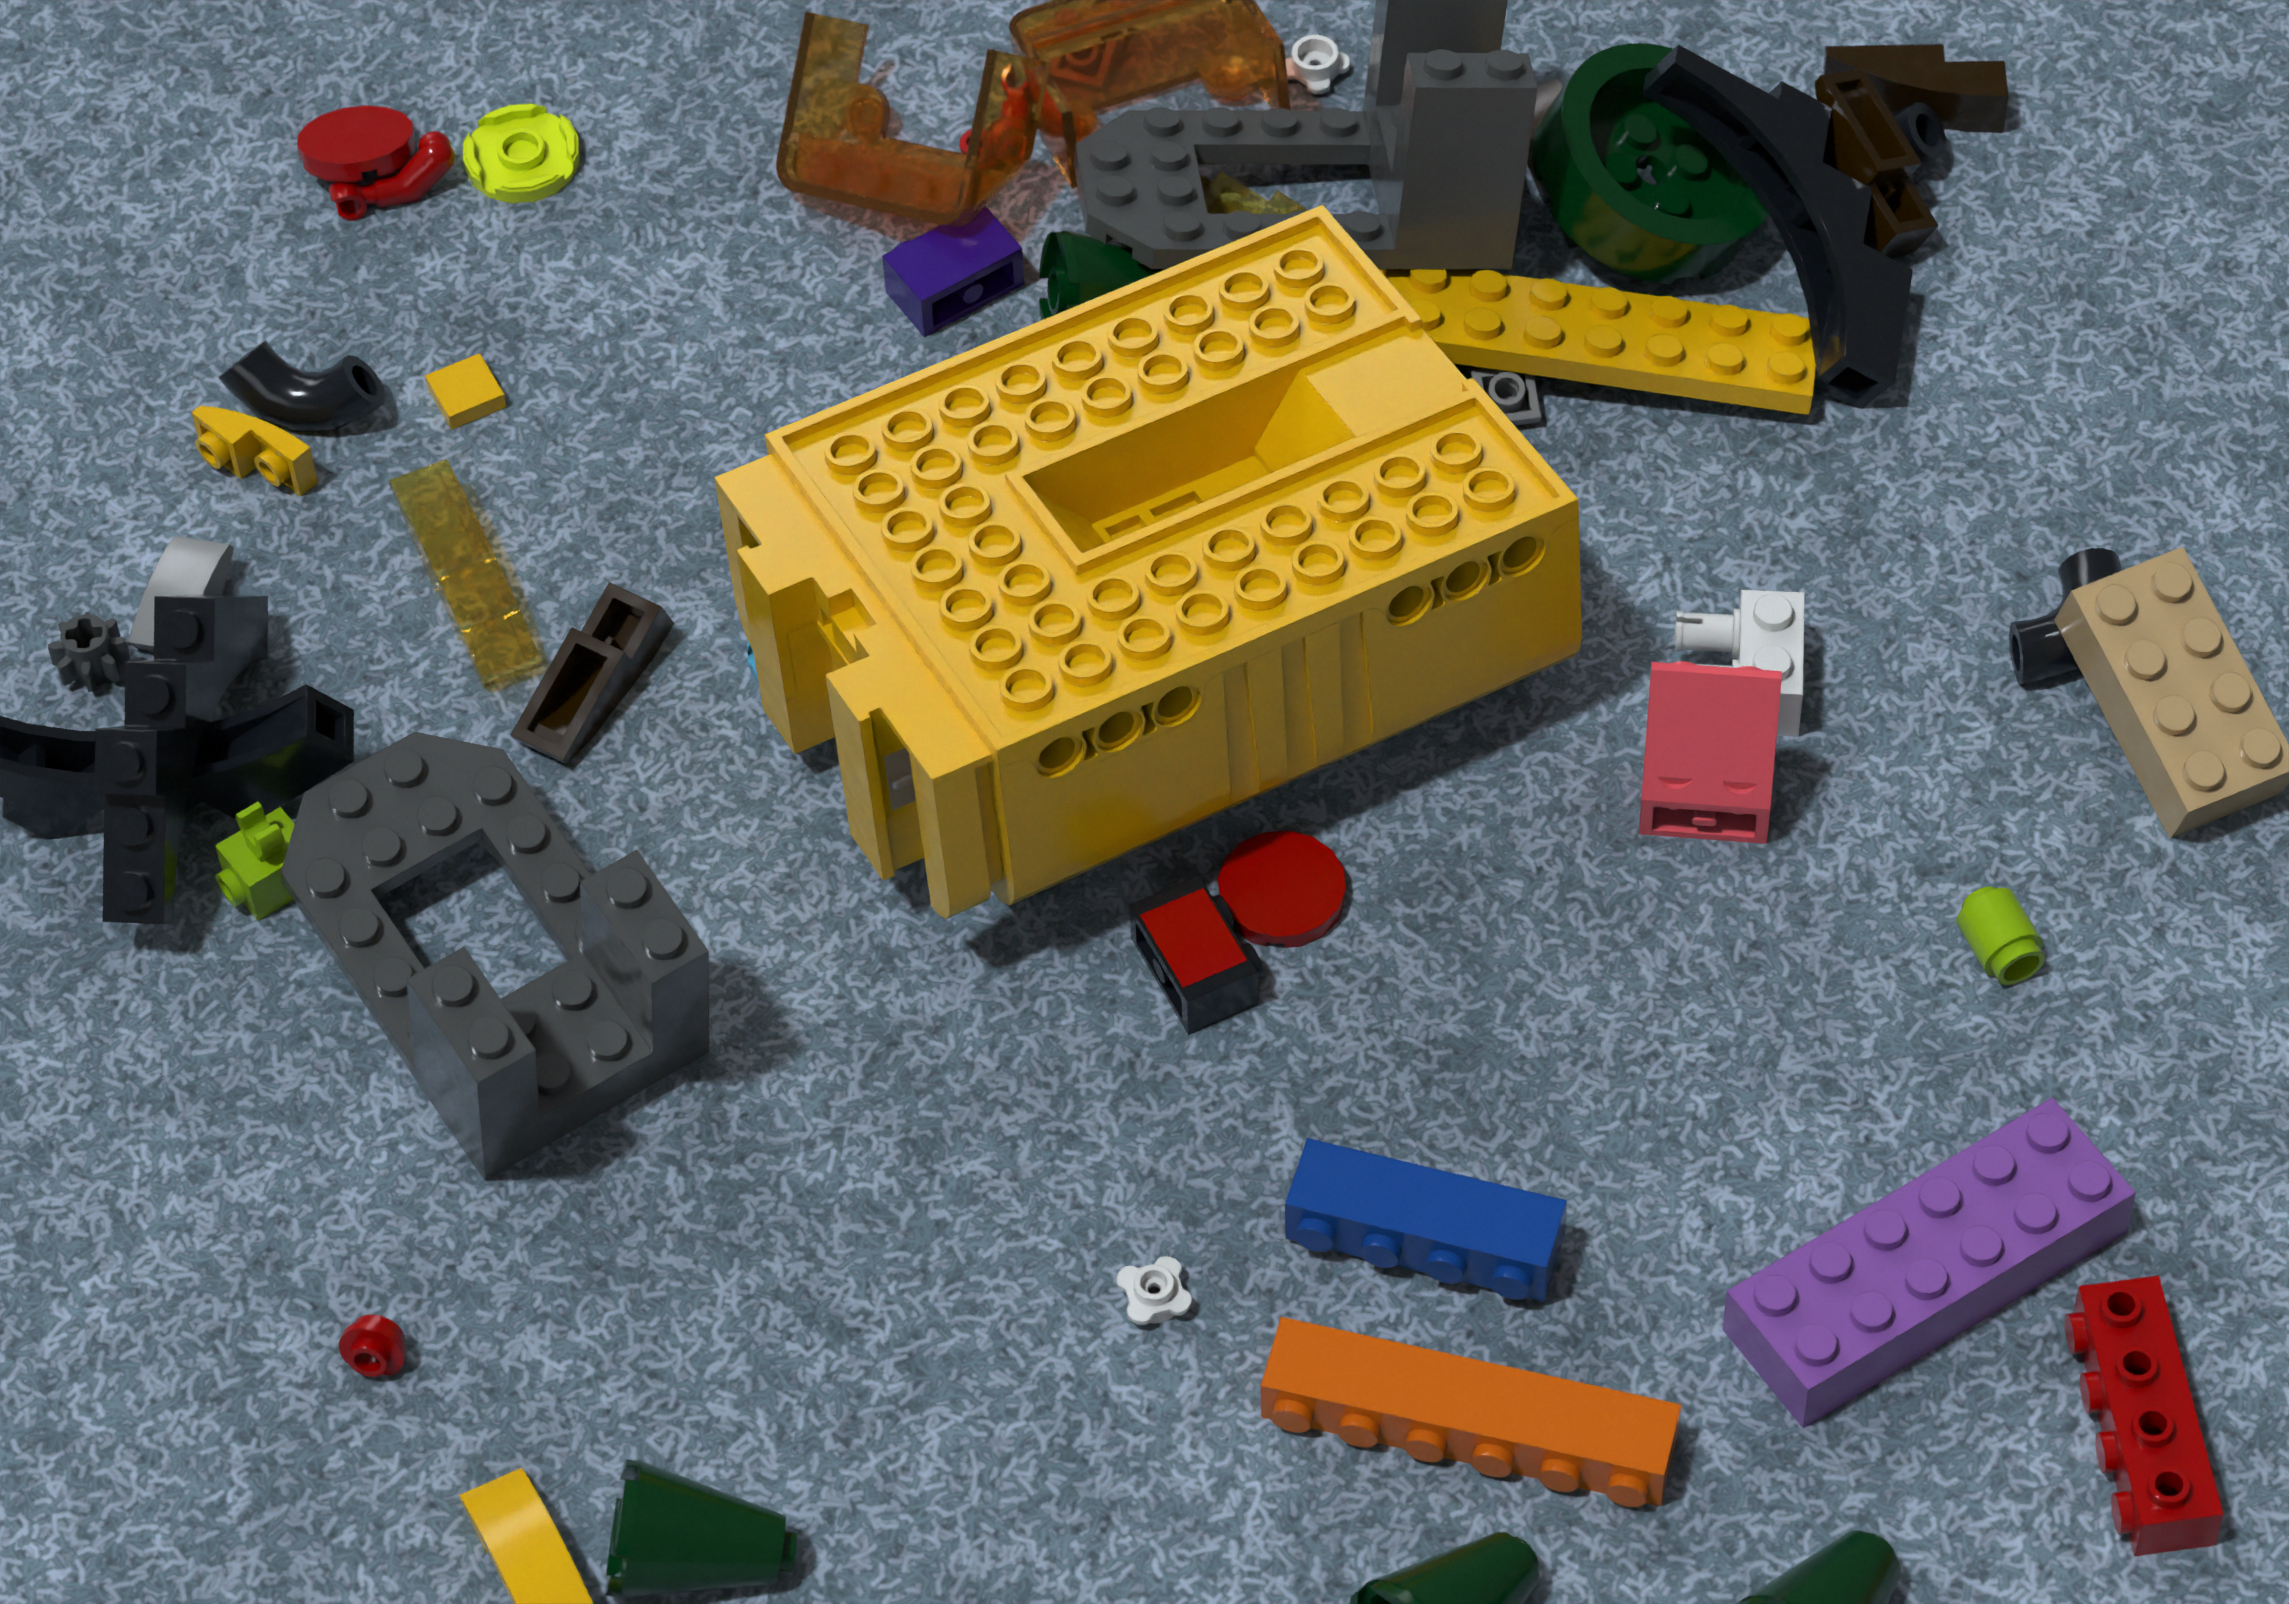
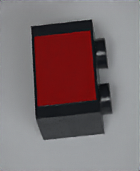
M1200 875L1129 905L1131 939L1188 1035L1258 1006V980L1264 977L1261 961L1249 942L1241 945L1233 932L1235 928L1234 920L1226 901L1220 894L1212 897Z

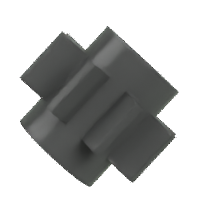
M85 612L84 615L73 617L66 623L61 622L58 624L61 632V641L48 644V651L52 664L58 668L63 685L71 684L75 680L80 685L86 686L88 692H93L95 686L102 685L109 680L115 682L120 680L117 662L130 660V653L126 638H122L116 619L112 618L104 622L101 618L91 615L90 612Z

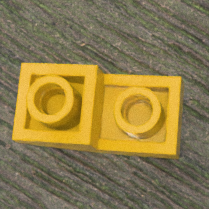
M200 405L191 412L198 437L195 441V446L202 458L213 468L220 469L224 466L242 479L257 467L261 475L270 484L279 486L283 483L300 497L318 483L310 446L292 434L259 418L228 409Z

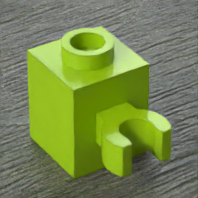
M256 802L236 814V821L240 831L215 845L222 869L215 877L229 903L233 907L244 903L257 921L293 900L282 883L281 870L295 824L281 807L264 815L262 805Z

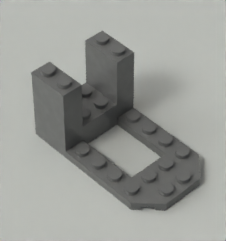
M1376 0L1363 111H1348L1342 108H1330L1325 111H1290L1285 108H1271L1266 111H1232L1222 107L1209 110H1172L1165 107H1155L1149 110L1126 111L1075 144L1074 168L1085 233L1105 244L1115 238L1133 248L1132 259L1151 269H1168L1305 212L1252 214L1246 211H1234L1229 214H1208L1198 164L1368 165L1379 214L1355 211L1349 214L1331 215L1378 269H1512L1538 87L1529 54L1501 50L1508 0Z
M413 732L304 792L281 870L282 883L485 1181L709 1052V951L638 850L591 875L503 749ZM481 840L485 842L567 960L565 963L501 999L465 947L424 969L377 900L380 896Z

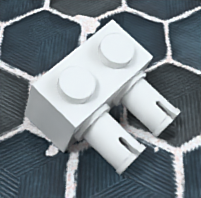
M1741 590L1739 609H1733V615L1683 613V611H1676L1675 651L1731 652V658H1733L1732 666H1704L1732 668L1753 666L1761 670L1782 671L1777 736L1798 737L1803 699L1804 592Z

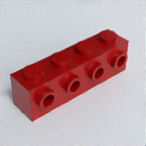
M2159 1275L2078 1286L2074 1311L2065 1315V1335L2070 1353L2072 1355L2081 1353L2086 1372L2080 1374L2081 1398L2086 1413H2097L2102 1432H2097L2095 1436L2096 1455L2101 1472L2103 1474L2113 1473L2117 1492L2111 1495V1511L2117 1533L2129 1534L2134 1557L2216 1546L2224 1513Z

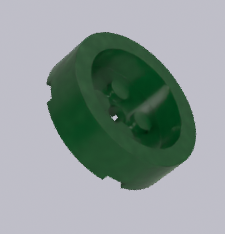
M1645 43L1617 45L1604 49L1584 61L1573 73L1541 118L1535 132L1532 148L1536 181L1543 180L1554 203L1550 213L1556 222L1577 245L1601 263L1630 277L1660 284H1672L1676 278L1699 275L1701 280L1708 278L1731 263L1769 214L1748 183L1712 144L1680 117L1642 94L1645 76L1673 48ZM1648 165L1651 166L1653 169L1650 173L1655 178L1657 185L1647 183L1640 178L1637 168L1646 169Z

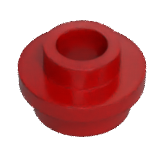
M371 1314L359 1317L343 1331L339 1341V1351L342 1358L356 1372L364 1376L393 1375L402 1368L407 1355L404 1344L405 1335L402 1329L394 1321L380 1315Z

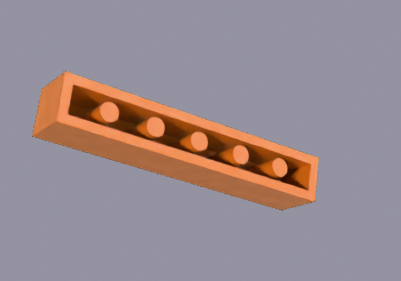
M1280 1317L1260 1386L1261 1418L1272 1420L1276 1426L1286 1431L1302 1433L1311 1428L1338 1434L1344 1442L1357 1447H1372L1378 1443L1401 1448L1411 1457L1424 1462H1438L1446 1458L1471 1464L1478 1472L1492 1477H1505L1513 1473L1536 1478L1547 1488L1559 1492H1572L1577 1488L1606 1494L1611 1501L1627 1507H1640L1645 1503L1662 1506L1679 1437L1682 1404Z

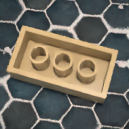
M2184 547L2071 590L2054 621L2159 821L2170 838L2281 794L2289 784V743Z

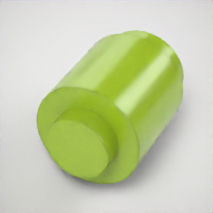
M1986 886L1972 892L1963 901L1956 923L1987 975L1996 977L2002 985H2013L2028 979L2042 967L2045 961V956L2041 951L2043 940L2011 889Z

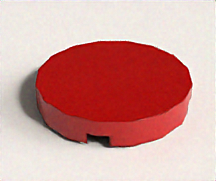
M363 105L347 107L322 114L307 123L297 135L298 153L300 161H303L304 169L312 176L331 182H357L358 180H363L362 172L377 169L378 176L391 174L405 165L416 151L412 121L403 112L382 106Z
M1289 830L1261 833L1241 842L1225 858L1218 876L1219 894L1224 898L1231 911L1235 926L1234 931L1249 942L1267 947V942L1274 944L1283 943V948L1301 947L1322 938L1339 921L1343 911V903L1346 897L1344 868L1333 850L1313 836Z

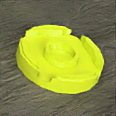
M536 104L508 105L487 113L478 121V128L473 131L471 136L468 132L463 142L464 169L472 185L489 198L508 203L535 202L556 194L572 180L580 165L578 134L569 119L560 113L559 118L554 114L547 113L544 106Z

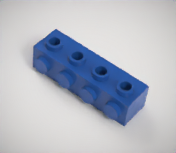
M1307 1138L1285 1202V1239L1297 1241L1301 1246L1312 1251L1327 1252L1333 1250L1362 1257L1368 1263L1378 1267L1391 1268L1399 1266L1424 1272L1433 1279L1443 1283L1455 1284L1465 1282L1489 1288L1509 1299L1520 1300L1530 1298L1545 1302L1565 1237L1567 1200Z

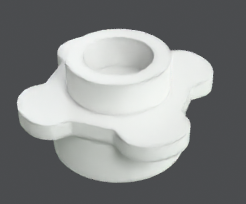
M1308 35L1302 37L1293 45L1292 58H1286L1281 62L1280 73L1285 79H1296L1305 84L1310 93L1323 94L1329 91L1330 82L1338 74L1346 73L1349 70L1350 59L1345 53L1338 52L1337 45L1330 38L1322 35Z
M1163 1256L1158 1258L1155 1264L1141 1268L1129 1265L1119 1271L1117 1286L1120 1290L1126 1292L1128 1298L1127 1317L1133 1323L1139 1325L1162 1323L1175 1315H1183L1190 1309L1192 1297L1188 1291L1182 1288L1179 1279L1182 1272L1179 1261L1169 1256ZM1156 1286L1160 1289V1292L1151 1294L1148 1292V1289Z

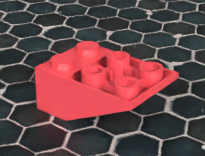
M1687 661L1673 663L1651 662L1639 834L1767 844L1782 671L1761 670L1753 666L1737 668L1704 666Z

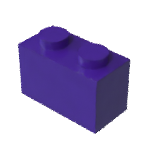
M984 203L963 214H956L948 218L942 225L913 240L904 241L892 251L882 255L885 291L923 337L934 333L1025 284L1022 247Z

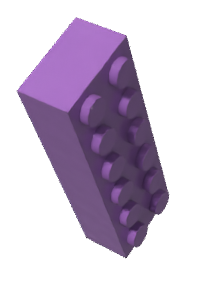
M2052 1097L1727 1290L1722 1330L1801 1427L1805 1428L2127 1233L2136 1192Z

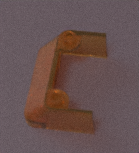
M1053 0L1020 11L1009 23L1012 50L1040 138L1071 188L1078 187L1074 168L1075 144L1098 130L1097 117L1094 111L1196 79H1200L1208 92L1221 98L1235 100L1247 94L1260 91L1271 108H1285L1291 111L1284 43L1254 0Z
M805 12L776 160L777 175L785 188L800 194L938 225L960 227L969 223L1027 165L1033 152L1051 62L988 49L967 154L886 137L890 120V105L886 95L875 86L858 83L869 25Z

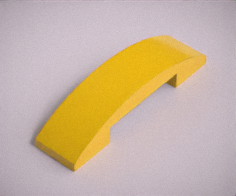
M522 1468L459 1495L460 1501L485 1553H489L513 1604H593L553 1520Z

